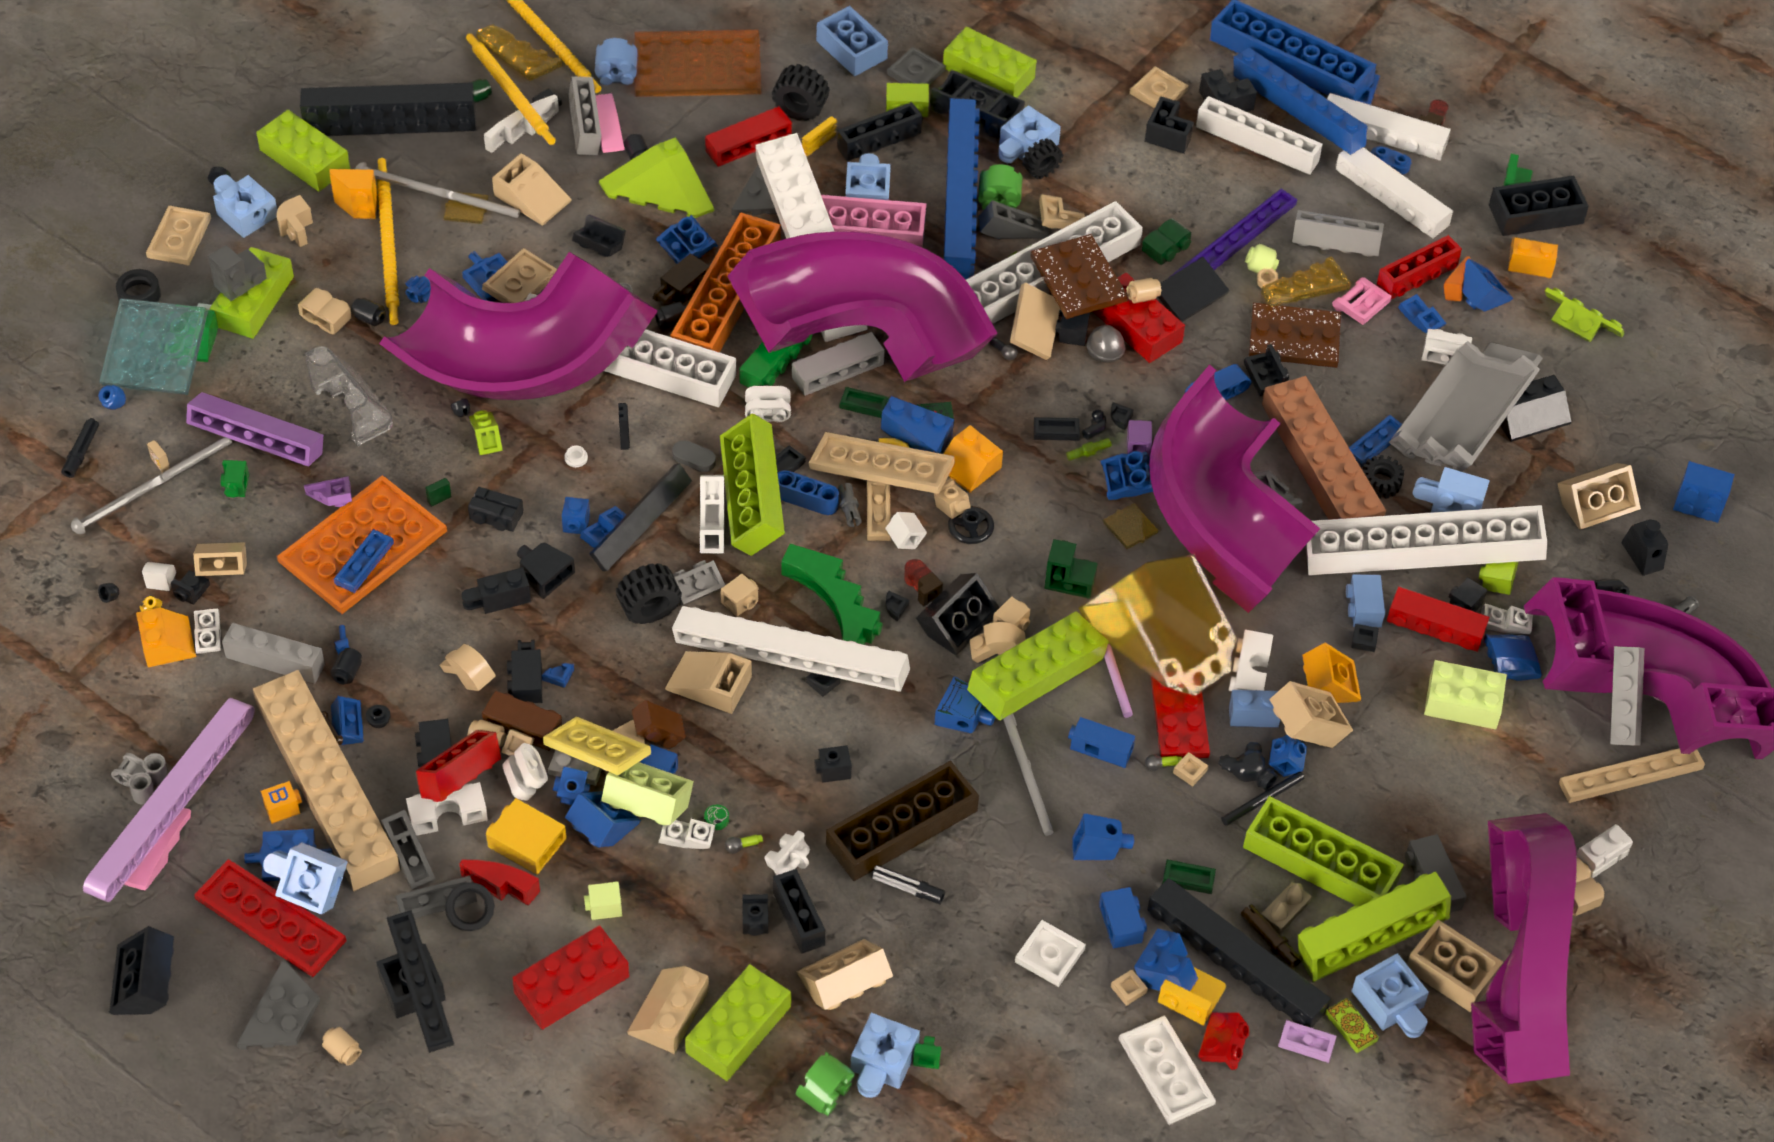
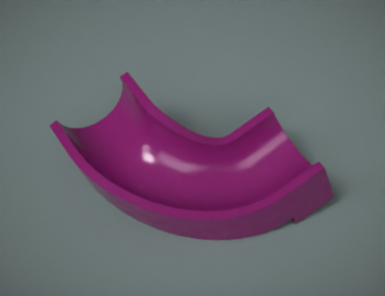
M820 232L799 235L749 250L728 275L731 284L769 353L803 342L809 335L854 325L874 326L882 329L889 336L884 345L904 382L972 359L998 334L977 295L954 267L941 257L922 247L889 236L862 232Z
M568 252L545 289L538 296L517 303H498L481 300L456 281L429 268L424 276L430 281L431 293L424 312L407 331L395 337L384 336L379 344L422 375L460 392L499 400L535 399L573 389L603 372L617 359L626 346L631 348L635 346L657 313V310L597 267L571 252Z
M1553 577L1524 605L1526 614L1549 616L1554 627L1556 637L1555 656L1552 667L1543 680L1545 689L1612 693L1614 647L1645 648L1643 694L1656 697L1667 705L1681 754H1691L1707 744L1734 738L1749 739L1754 759H1764L1774 751V688L1771 687L1768 678L1753 657L1735 640L1716 627L1683 611L1654 601L1617 592L1598 590L1595 587L1594 581Z
M1547 813L1488 820L1494 919L1510 931H1519L1512 952L1496 972L1488 987L1486 1001L1471 1003L1474 1053L1508 1084L1570 1076L1566 987L1577 873L1574 838L1570 830L1563 823Z

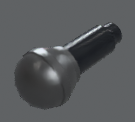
M993 338L990 341L991 345L1002 353L1004 359L1013 360L1016 358L1018 353L1016 347L1006 345L998 338Z

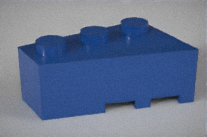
M892 396L882 411L881 430L892 438H897L907 443L910 448L943 454L952 438L954 419Z

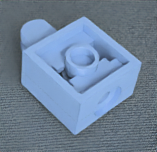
M1028 105L1001 127L998 156L1003 162L1012 163L1017 158L1022 160L1025 157L1024 153L1029 152L1028 148L1033 147L1035 142L1039 143L1041 139H1051L1058 145L1061 126Z
M870 153L862 155L859 162H847L846 197L889 200L890 164H880L878 156Z
M222 175L215 179L214 188L216 195L213 198L216 213L243 238L277 217L275 198L249 175L237 182L228 175Z
M1444 467L1440 482L1424 477L1418 478L1413 489V496L1417 499L1433 503L1431 513L1479 510L1482 508L1490 480Z
M301 843L291 848L289 854L280 850L269 854L264 860V869L268 874L280 878L275 896L316 913L323 914L334 907L348 861Z
M1398 953L1356 976L1352 993L1382 1031L1397 1023L1410 1038L1420 1037L1424 1033L1427 1019L1420 1009L1424 1007L1429 992Z
M874 1013L870 1014L851 1055V1070L860 1074L857 1079V1088L861 1095L869 1098L876 1097L884 1084L900 1089L914 1058L915 1043L919 1044V1030Z

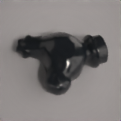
M1249 742L1246 745L1245 753L1239 757H1230L1226 754L1225 756H1220L1218 762L1222 770L1233 773L1239 780L1244 782L1257 781V786L1262 787L1264 790H1268L1278 778V775L1274 773L1272 768H1265L1262 747L1257 742Z

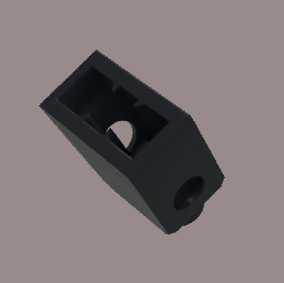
M1652 519L1632 525L1621 542L1642 576L1663 570L1668 550V541L1660 530V523Z
M540 543L533 550L527 545H523L517 551V556L521 559L519 562L520 568L523 567L529 585L542 599L546 598L575 573L574 558L547 543Z

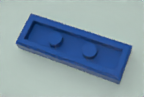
M1389 415L1349 447L1361 468L1368 459L1372 460V457L1377 456L1391 445L1389 441L1402 425L1393 416Z
M373 529L336 575L334 584L355 593L394 544L393 538Z

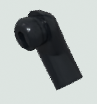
M1618 579L1595 580V587L1598 590L1630 594L1628 586Z

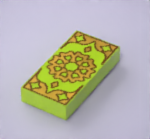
M1348 998L1326 1010L1325 1015L1356 1053L1378 1041L1379 1037Z

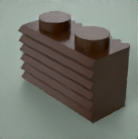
M647 700L632 709L637 736L644 737V739L651 742L654 741V743L661 744V746L668 749L675 747L685 739L682 715Z

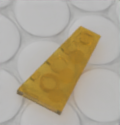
M494 24L477 31L476 38L529 81L562 67V59L558 57L553 59L548 56V52L542 49L538 51L530 47L531 43L525 40L514 39L513 34Z
M1331 256L1326 258L1322 264L1317 262L1310 265V269L1304 272L1299 270L1294 272L1290 278L1283 277L1263 286L1261 294L1270 307L1348 290L1350 289L1351 282Z

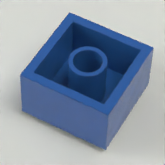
M1689 461L1677 492L1673 510L1718 523L1729 497L1735 474Z

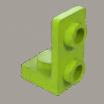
M481 410L469 416L470 423L475 431L479 454L484 455L503 451L498 424L492 412Z

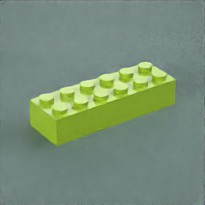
M753 413L720 435L731 545L750 556L785 534L772 424Z
M1075 611L974 669L967 690L1000 721L1102 661L1109 640Z
M1271 796L1268 797L1247 830L1243 845L1244 849L1355 906H1362L1377 895H1385L1392 892L1400 880L1404 867L1403 863Z
M1436 871L1429 875H1420L1414 882L1407 885L1401 884L1388 894L1377 895L1362 906H1353L1346 913L1338 917L1331 916L1324 923L1316 927L1310 926L1305 928L1298 935L1299 955L1302 957L1301 962L1312 981H1317L1431 928L1437 920L1444 922L1450 919L1451 895Z

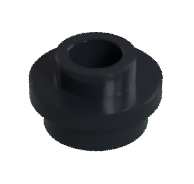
M374 705L366 712V720L374 728L385 727L391 717L389 709L384 705Z

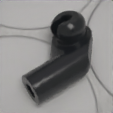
M1100 409L1092 412L1091 426L1082 430L1086 440L1102 433L1106 428V416Z

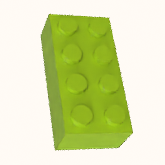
M965 27L944 50L943 64L945 65V70L949 72L954 70L1016 98L1035 79L1036 59L968 27Z
M286 110L256 132L260 151L318 192L331 183L330 169H350L348 151L290 110Z
M250 247L249 250L264 263L267 279L232 301L220 292L209 310L215 311L218 328L254 339L290 284L294 274L291 259Z
M749 964L685 1038L686 1054L728 1081L790 1009L791 991Z

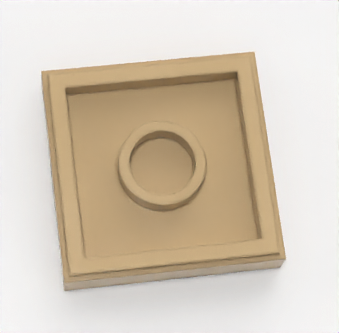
M1154 67L1130 89V94L1155 108L1160 96L1177 101L1188 91L1189 85Z

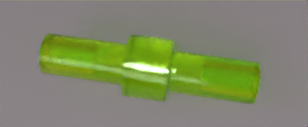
M1109 438L1095 443L1088 442L1082 444V447L1066 452V456L1069 461L1082 456L1089 457L1095 455L1097 451L1112 447V443Z

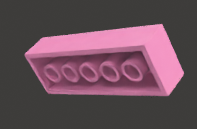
M821 195L835 232H862L889 236L923 248L926 203Z

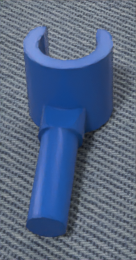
M344 625L339 626L340 640L334 642L338 655L345 648H350Z

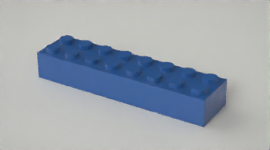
M1232 0L1212 21L1211 41L1237 53L1251 48L1305 85L1329 95L1331 93L1358 101L1374 82L1375 63L1238 0Z

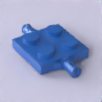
M471 252L469 259L472 260L474 265L462 272L463 278L482 300L493 302L497 299L483 291L482 285L501 269L507 261L500 253L482 259L477 252Z
M314 829L263 832V843L260 852L245 853V864L261 863L263 882L280 881V878L265 871V858L277 850L289 854L291 848L301 843L316 848ZM332 848L319 849L333 855Z

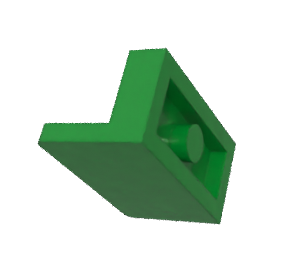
M1510 154L1504 186L1531 182L1533 171L1517 167L1519 155Z

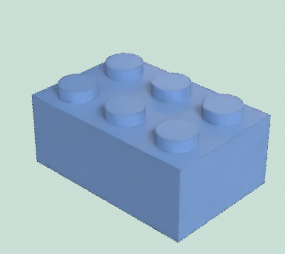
M848 6L817 23V42L854 76L887 59L888 40L852 7Z

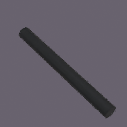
M1300 771L1226 814L1221 818L1225 826L1231 824L1264 804L1269 796L1274 798L1305 779L1303 773Z

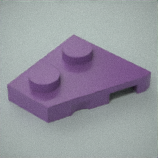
M349 476L304 485L307 496L327 506L341 507L348 504V502H352Z

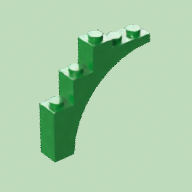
M790 543L781 561V575L798 581L811 589L827 604L836 618L843 641H854L865 645V642L872 644L875 635L879 636L882 630L883 623L880 622V612L862 606L864 596L861 595V585L844 580L846 570H843V559Z

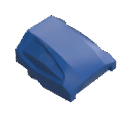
M692 215L682 218L677 224L671 225L656 238V241L676 264L690 253L700 258L713 247H718L714 239L708 235Z
M1133 451L1129 454H1119L1100 461L1105 474L1108 490L1107 497L1109 500L1153 492L1150 480V457L1147 451Z
M1485 634L1483 640L1486 643V647H1488L1487 655L1492 659V664L1494 665L1493 672L1507 674L1506 680L1521 681L1541 678L1540 664L1529 636Z

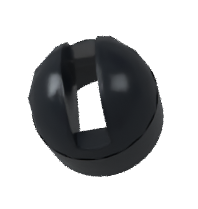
M467 398L450 405L453 413L458 417H463V413L465 416L470 413V404Z
M113 583L101 584L98 588L99 597L104 603L116 600L120 594L119 588Z

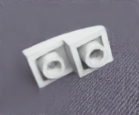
M1486 603L1481 608V614L1490 617L1486 628L1488 630L1510 634H1530L1532 631L1533 615L1526 614L1523 609L1510 606L1508 610H1504Z
M218 608L194 611L196 654L221 651L220 614Z
M691 819L690 823L675 820L671 825L662 826L658 843L682 848L709 849L715 825Z

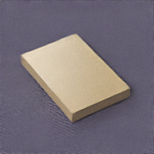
M168 206L147 249V258L190 265L211 220V214Z
M523 248L482 285V290L502 303L523 302L529 293L537 295L545 288L557 269Z
M1027 283L1022 284L1010 343L1045 360L1051 358L1056 323L1060 310L1053 296Z

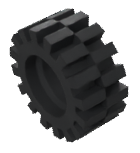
M1048 138L1039 140V143H1033L1034 146L1029 147V152H1025V157L1022 158V165L1035 179H1043L1044 176L1048 177L1050 172L1053 174L1055 172L1054 169L1059 168L1058 163L1063 161L1061 159L1063 158V152Z
M1380 455L1379 459L1374 456L1372 460L1368 459L1363 466L1362 471L1379 499H1381L1382 495H1384L1385 499H1388L1390 495L1394 497L1396 492L1399 493L1404 479L1403 466L1401 464L1398 465L1396 459L1392 462V457L1390 456L1387 459H1384V455ZM1384 474L1387 475L1390 478V480H1380L1376 478L1374 475Z

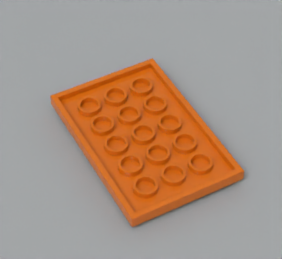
M382 475L353 497L352 502H348L345 506L340 507L280 553L277 559L282 566L339 613L343 614L445 534L447 526ZM373 529L393 538L394 544L355 593L334 584L336 575Z

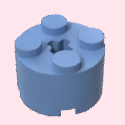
M610 38L604 40L602 45L596 47L595 74L600 79L601 84L610 85L612 82H619L624 85H630L633 83V79L637 74L638 50L636 46L627 44V40Z

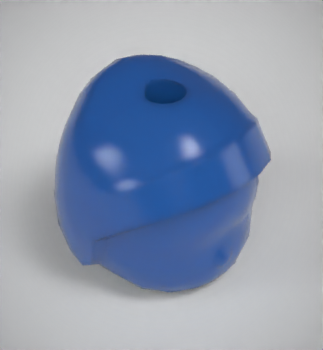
M106 385L99 391V400L102 406L107 409H119L126 402L124 391L116 385Z

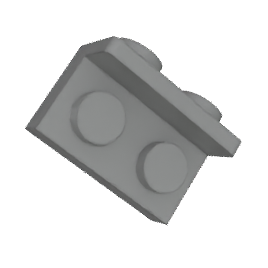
M703 560L693 565V570L685 572L683 569L673 574L682 592L681 606L716 592L725 586L714 560L709 563Z

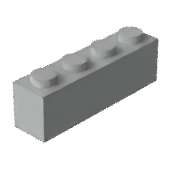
M572 76L568 97L576 154L598 155L601 130L593 77Z
M1298 210L1292 242L1300 246H1318L1324 250L1337 249L1343 253L1355 252L1367 257L1378 256L1384 223Z
M872 332L860 335L852 340L839 343L832 348L819 351L814 355L793 362L792 378L803 395L806 396L884 365V349Z
M232 623L222 640L227 659L283 675L299 670L304 681L314 684L325 666L322 648Z
M1614 647L1610 744L1641 745L1645 648Z

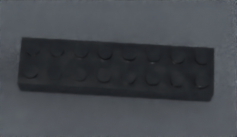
M473 83L301 88L300 109L302 119L326 136L476 131V106Z

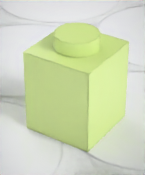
M619 882L588 885L589 895H584L585 911L591 910L592 920L622 917Z

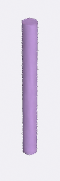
M1109 642L1104 658L1123 716L1129 718L1133 715Z

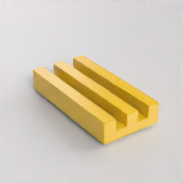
M832 116L802 137V147L807 157L837 135L835 131L837 129L835 125L837 119Z

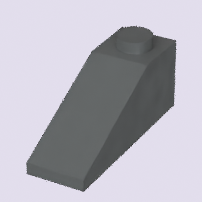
M993 200L979 215L980 232L998 239H1044L1049 236L1048 227L1042 226L1040 217Z
M403 810L382 819L380 824L398 856L399 867L411 889L435 880V876L406 811Z

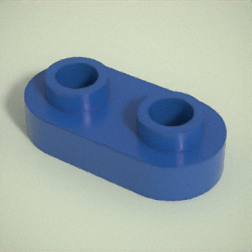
M1377 146L1371 150L1373 155L1403 175L1409 172L1411 159L1407 155L1383 146Z

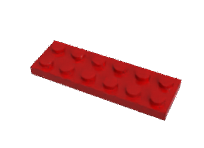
M228 859L194 894L195 899L313 978L347 941L346 936L303 907L275 896L277 890Z

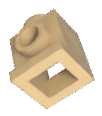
M952 478L944 483L939 494L934 493L936 507L951 519L971 508L968 494L958 487Z

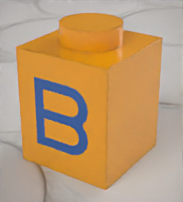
M290 781L261 791L263 803L271 824L300 814L298 804L302 803V799L298 789L293 790Z

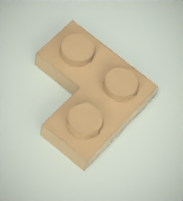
M1042 194L1040 196L1039 206L1042 226L1051 229H1063L1085 217L1084 213L1063 210L1062 198Z

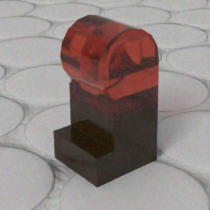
M1440 99L1433 100L1430 104L1428 115H1421L1418 120L1443 126L1448 111V104Z
M911 559L906 562L904 581L916 589L918 592V602L924 607L933 602L943 592V583L921 560Z

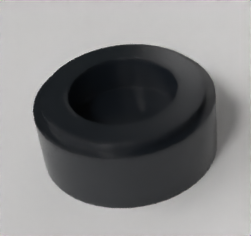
M212 167L208 174V180L214 185L217 177L222 175L231 177V174L223 167Z

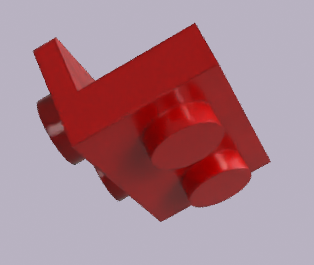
M1211 1012L1198 1055L1202 1062H1226L1231 1070H1237L1239 1061L1243 1056L1245 1040L1249 1036V1026L1239 1012Z

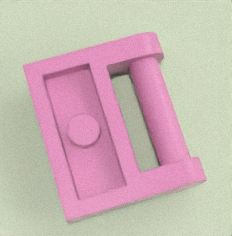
M1362 277L1356 281V285L1346 294L1336 298L1332 305L1335 310L1343 311L1364 325L1391 301L1392 296ZM1360 292H1365L1352 304L1349 303Z

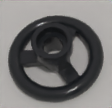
M970 506V509L962 513V518H959L960 515L953 519L949 518L948 529L951 535L962 543H981L987 540L994 530L992 516L980 507ZM986 520L987 529L982 535L978 536V525ZM955 525L964 527L969 531L970 537L960 534L956 530Z

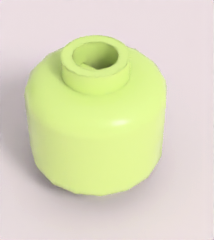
M1258 244L1255 247L1252 246L1245 259V262L1248 263V269L1255 273L1264 268L1276 270L1279 264V260L1276 259V251L1262 244Z

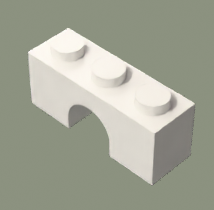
M1245 630L1243 639L1238 638L1236 652L1240 653V658L1235 657L1232 671L1237 672L1236 677L1231 676L1229 691H1264L1267 673L1258 672L1252 667L1261 666L1267 668L1273 640L1272 634Z
M480 782L463 785L462 789L453 792L447 796L446 800L441 802L423 799L420 794L406 798L410 822L416 836L438 831L437 819L445 812L459 814L463 826L488 820Z

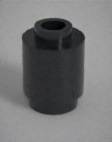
M640 134L629 135L623 143L630 160L649 149L643 136Z
M357 298L352 304L351 313L355 318L372 326L381 324L386 317L384 306L369 299Z
M678 301L659 307L655 314L658 327L669 328L676 326L687 306L685 304L682 305Z
M345 648L344 651L339 653L330 671L335 682L341 685L353 682L362 664V655L359 651L353 648Z

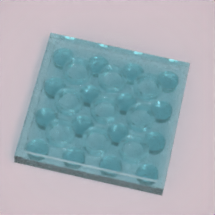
M120 298L99 382L104 386L116 385L122 388L188 395L208 310L205 307Z

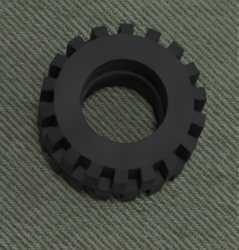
M796 64V66L789 65V67H785L772 90V99L776 103L775 106H779L788 117L796 118L799 121L801 119L809 121V119L813 120L821 113L829 96L830 87H828L827 80H824V76L817 73V70L811 69L806 65L804 67L801 64Z
M659 563L643 565L632 570L622 578L623 580L618 583V588H616V596L628 620L635 624H646L661 620L672 613L678 607L677 604L681 602L682 592L668 566Z

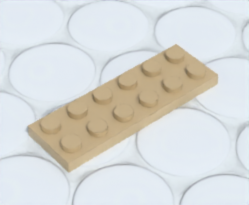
M825 432L809 461V468L811 470L939 494L955 464L954 456Z

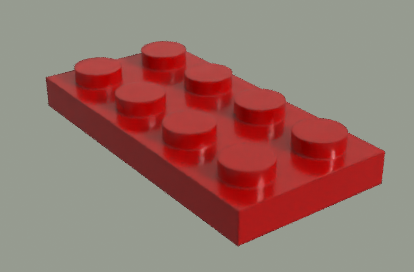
M1152 673L1151 685L1160 756H1177L1183 759L1189 752L1196 758H1209L1210 749L1200 673Z

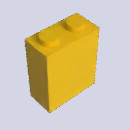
M515 798L510 805L504 807L500 818L495 823L490 824L486 831L488 848L538 875L566 840L565 825Z

